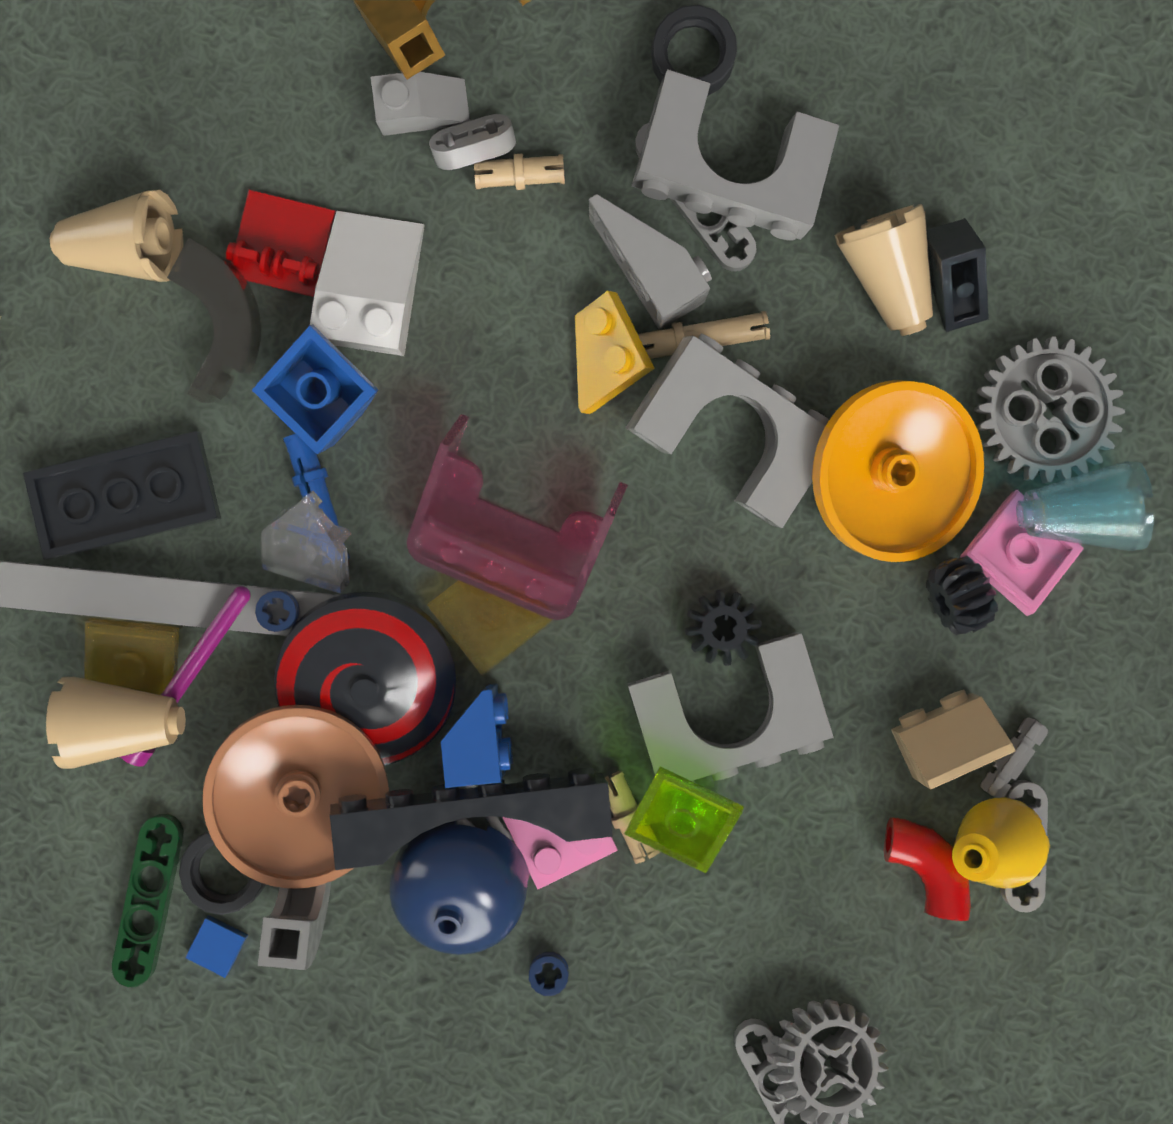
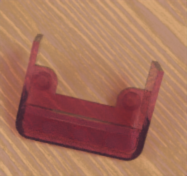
M461 414L440 443L407 538V548L410 555L422 565L546 618L561 620L569 617L578 604L628 485L619 482L604 518L588 511H577L565 519L560 533L479 498L483 487L482 472L473 462L456 455L469 420L468 416Z

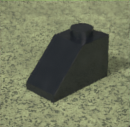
M966 218L926 230L930 283L944 330L949 332L989 320L986 247Z

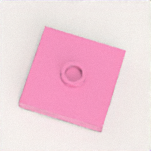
M1015 490L1005 499L961 554L960 558L968 556L974 563H979L982 566L984 575L990 578L989 583L1026 616L1035 613L1084 548L1021 492Z

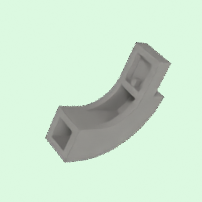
M331 882L310 888H279L276 904L271 915L263 917L258 966L306 970L312 965L322 937Z

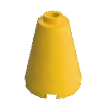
M1007 797L988 799L975 805L963 818L953 847L952 860L956 870L968 880L997 888H1015L1030 882L1045 866L1050 848L1049 838L1046 836L1045 829L1041 823L1042 820L1037 812L1023 802Z

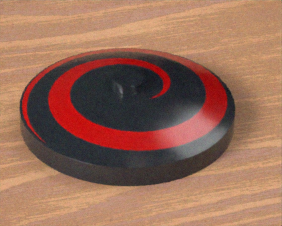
M352 592L319 603L306 612L291 628L281 646L274 673L275 696L278 707L310 705L344 716L357 725L370 738L385 766L416 754L427 746L443 728L450 715L456 694L455 661L444 633L430 616L420 608L389 594Z

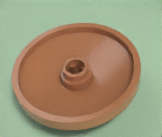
M288 705L272 708L241 723L226 737L216 751L208 768L203 788V813L206 826L215 846L223 857L249 878L280 888L300 889L319 886L331 882L353 869L335 870L330 824V804L339 803V798L355 794L366 795L367 800L385 798V793L389 792L387 773L383 760L370 738L357 725L344 716L310 705Z

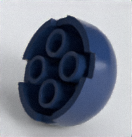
M457 820L447 822L421 833L400 847L390 876L389 895L391 906L404 930L422 945L447 954L477 953L498 944L516 926L526 900L529 872L526 861L518 847L500 831L491 826H488L487 831L473 826L457 824Z

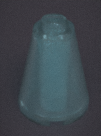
M1124 461L1029 490L1025 493L1023 501H1018L1016 515L1020 528H1026L1028 535L1031 537L1125 551L1143 550L1147 548L1151 540L1154 526V513H1145L1144 498L1153 497L1148 474L1142 463L1138 461Z

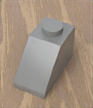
M419 72L406 80L402 73L371 77L376 123L383 136L448 128L470 121L465 79Z

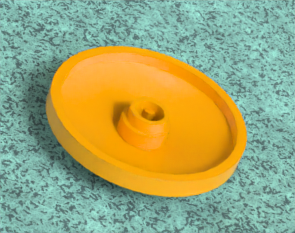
M907 380L881 382L871 385L850 397L836 410L825 426L818 441L813 461L812 482L815 501L829 530L850 549L881 561L905 562L916 560L945 546L960 532L970 518L982 489L984 453L980 435L974 421L961 403L953 396L933 385Z

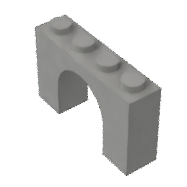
M667 69L657 92L632 187L641 189L645 196L652 199L666 200L670 198L683 202L685 207L693 212L702 214L714 212L727 216L731 223L738 226L752 227L756 225L771 230L770 233L779 239L795 240L797 238L801 240L814 225L839 125L796 112L785 127L773 174L756 183H734L720 177L710 169L704 161L698 145L699 124L711 83Z
M700 334L698 338L695 336L683 337L625 428L660 452L672 454L696 415L706 404L726 395L735 396L746 401L756 410L763 422L765 448L761 460L734 501L768 524L783 528L812 483V469L816 447L829 419L812 409L806 413L795 406L794 402L797 398L786 389L775 384L772 388H769L758 380L760 372L748 363L737 359L734 364L721 355L724 348L712 338L704 334Z
M794 632L758 643L755 646L768 688L769 706L767 715L758 730L748 738L736 743L718 744L700 737L690 728L684 716L670 670L627 683L660 790L669 788L670 794L684 792L696 786L694 781L696 779L712 775L713 781L723 780L739 773L737 767L752 762L755 763L756 768L769 766L782 760L780 754L795 749L798 750L799 755L815 752L825 747L824 740L834 738L802 633Z

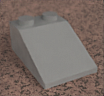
M596 194L589 199L590 221L658 330H662L705 303L710 290L707 282L712 280V277L699 256L692 259L686 248Z

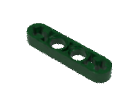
M159 814L148 819L139 831L112 960L113 976L120 985L135 988L143 985L154 974L157 967L184 834L181 822L170 814ZM161 824L166 825L165 832L172 835L171 840H167L162 844L159 855L169 856L168 861L160 857H145L146 853L152 854L156 851L158 837L151 835V830L159 828ZM148 866L159 868L163 873L164 883L158 890H151L142 882V872ZM146 910L153 915L155 927L152 932L142 933L134 927L133 915L136 911ZM127 940H129V941H131V942H134V943H133V944H128V943H127ZM150 943V947L145 945L140 949L138 964L145 966V969H141L135 976L131 975V967L124 965V961H128L133 957L136 944Z

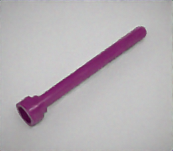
M238 586L233 590L161 694L162 696L174 698L177 703L250 600L251 593L248 588ZM156 748L121 756L120 758L131 765L142 767L146 765Z

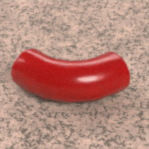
M891 817L886 827L884 859L886 862L910 867L920 875L926 891L924 913L947 920H969L971 908L969 880L964 878L953 864V846L932 828L906 819Z

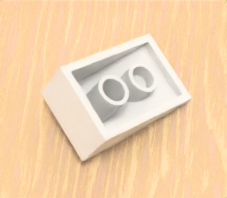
M336 211L315 289L310 325L313 324L335 346L404 356L425 225Z

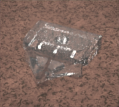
M312 491L289 509L280 512L262 530V568L341 594L350 583L347 548L343 543L352 533L347 528L335 525L327 517L323 509L319 508L323 501Z

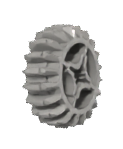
M831 999L825 1000L823 1005L816 1001L808 1002L807 1012L801 1008L792 1009L795 1022L791 1023L787 1020L779 1022L782 1030L785 1031L783 1038L779 1036L770 1038L774 1045L779 1046L778 1053L766 1056L768 1062L778 1066L777 1069L768 1074L770 1081L780 1084L774 1092L776 1097L782 1101L787 1100L786 1109L794 1115L800 1113L801 1120L809 1124L814 1123L816 1120L818 1124H832L833 1120L837 1124H848L849 1114L856 1118L864 1117L861 1104L877 1105L871 1092L873 1088L878 1090L885 1088L883 1082L877 1079L878 1072L889 1070L885 1063L878 1061V1057L888 1051L883 1044L875 1043L881 1032L876 1027L868 1026L870 1018L866 1014L861 1012L855 1014L854 1006L846 1003L839 1006L837 1001ZM840 1027L834 1036L829 1034L823 1042L819 1043L812 1039L816 1033L825 1028ZM818 1052L830 1056L826 1059L831 1060L830 1067L834 1071H836V1073L829 1070H825L826 1068H829L824 1065L826 1059H824ZM803 1054L804 1067L800 1073V1061ZM854 1055V1066L852 1070L851 1062L852 1057ZM838 1083L843 1086L840 1091L832 1096L816 1098L820 1091L826 1092L833 1084Z

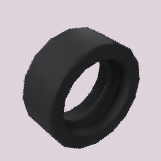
M702 5L682 6L667 14L656 29L651 50L653 71L660 84L667 69L677 72L668 60L667 51L670 40L677 32L691 27L707 30L715 36L719 44L720 58L717 66L711 73L703 77H696V79L711 83L707 95L709 96L720 90L731 75L737 54L736 34L729 21L715 9Z
M206 831L190 843L182 856L179 870L182 889L190 901L205 912L224 915L240 911L259 896L266 884L250 878L242 890L230 895L216 894L208 889L201 879L199 867L201 858L206 850L215 844L209 831Z

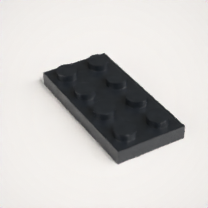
M198 431L23 473L43 560H51L221 519L202 435Z

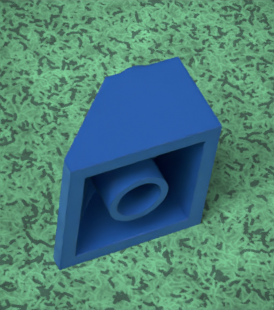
M313 324L302 333L252 389L316 454L334 446L364 414L379 391Z

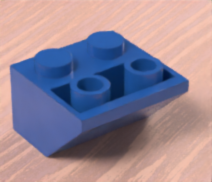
M497 683L488 684L441 741L445 788L501 783L506 770H511V764H513L511 737L503 738L501 725L506 724V720L509 719L508 700L506 693H498Z

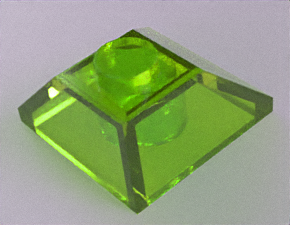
M660 766L624 834L707 873L741 816L744 806Z

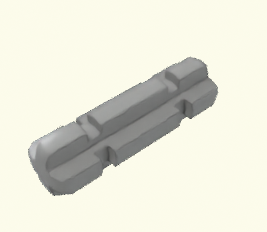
M1027 717L1023 720L1017 729V732L1020 733L1017 738L1013 736L1010 739L1016 752L996 760L993 764L996 768L994 773L989 771L982 780L980 787L994 798L1006 796L1012 787L1008 784L1010 780H1017L1036 752L1032 749L1034 745L1040 746L1047 736L1048 729L1035 719Z

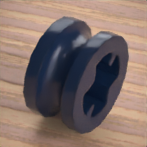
M272 591L264 594L256 604L255 614L257 621L263 628L268 631L279 632L294 626L300 617V606L294 595L289 592ZM276 598L284 600L283 608L289 611L287 620L285 618L279 619L280 624L272 622L273 614L267 611L269 603L277 604Z
M543 952L532 960L529 970V982L537 993L543 996H553L559 994L566 987L569 967L566 960L560 954ZM552 963L553 970L558 967L561 971V974L555 976V983L545 984V978L543 977L539 980L536 975L542 972L543 964Z

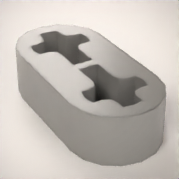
M493 114L440 130L431 137L429 146L437 167L443 170H453L508 153L515 146L516 137L509 117L502 114Z

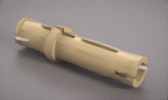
M761 311L760 313L682 326L681 322L673 323L671 329L640 333L638 336L643 345L653 344L651 347H645L649 358L653 359L672 355L683 337L695 336L698 338L700 334H704L718 342L721 346L763 339L769 340L770 328L750 329L752 326L769 324L766 311Z

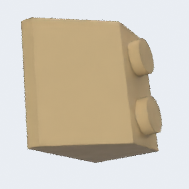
M965 690L940 699L942 707L925 713L924 709L921 708L903 715L899 718L901 725L891 729L912 777L930 790L1016 752L1012 742L982 696L973 693L967 695Z

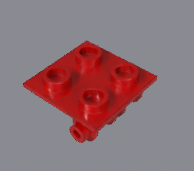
M249 190L236 243L230 242L226 251V259L231 260L228 276L314 297L336 211Z

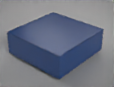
M208 915L185 958L225 978L229 974L248 934Z

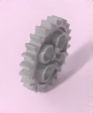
M1052 336L1046 339L1042 349L1040 342L1035 338L1027 342V352L1020 345L1011 348L1012 360L1004 355L997 358L995 361L1001 372L995 370L985 372L984 376L992 386L977 389L976 393L986 398L987 402L974 407V412L986 415L987 421L978 424L976 428L981 431L989 430L991 434L982 443L983 447L996 445L999 448L992 459L994 462L1006 458L1010 459L1007 468L1009 474L1015 473L1021 467H1024L1023 476L1026 481L1033 480L1038 471L1040 472L1042 483H1051L1055 472L1061 482L1071 480V468L1078 475L1088 473V466L1085 460L1093 465L1103 462L1098 449L1106 451L1114 449L1115 445L1107 438V435L1122 432L1123 428L1113 423L1112 417L1124 414L1125 409L1113 406L1112 400L1122 396L1123 391L1109 389L1108 384L1117 375L1112 373L1103 376L1100 373L1106 362L1104 358L1093 363L1088 361L1092 350L1091 347L1088 346L1076 354L1074 353L1075 340L1070 339L1064 342L1059 349L1056 336ZM1044 368H1050L1056 373L1058 385L1055 390L1048 389L1043 384L1041 375ZM1023 380L1028 383L1031 392L1023 389L1021 386ZM1012 398L1019 399L1025 405L1026 414L1022 421L1015 420L1009 413L1008 407ZM1076 400L1082 401L1088 408L1089 415L1085 423L1078 421L1073 415L1072 409ZM1053 402L1056 406L1052 411L1054 417L1046 419L1043 415L1047 409L1045 404ZM1067 429L1073 430L1076 433L1077 439L1075 441L1071 439ZM1044 430L1049 431L1056 438V449L1052 454L1045 452L1040 446V436Z

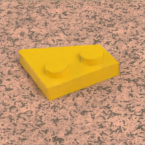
M606 291L575 315L578 407L581 413L591 414L655 368L618 293Z

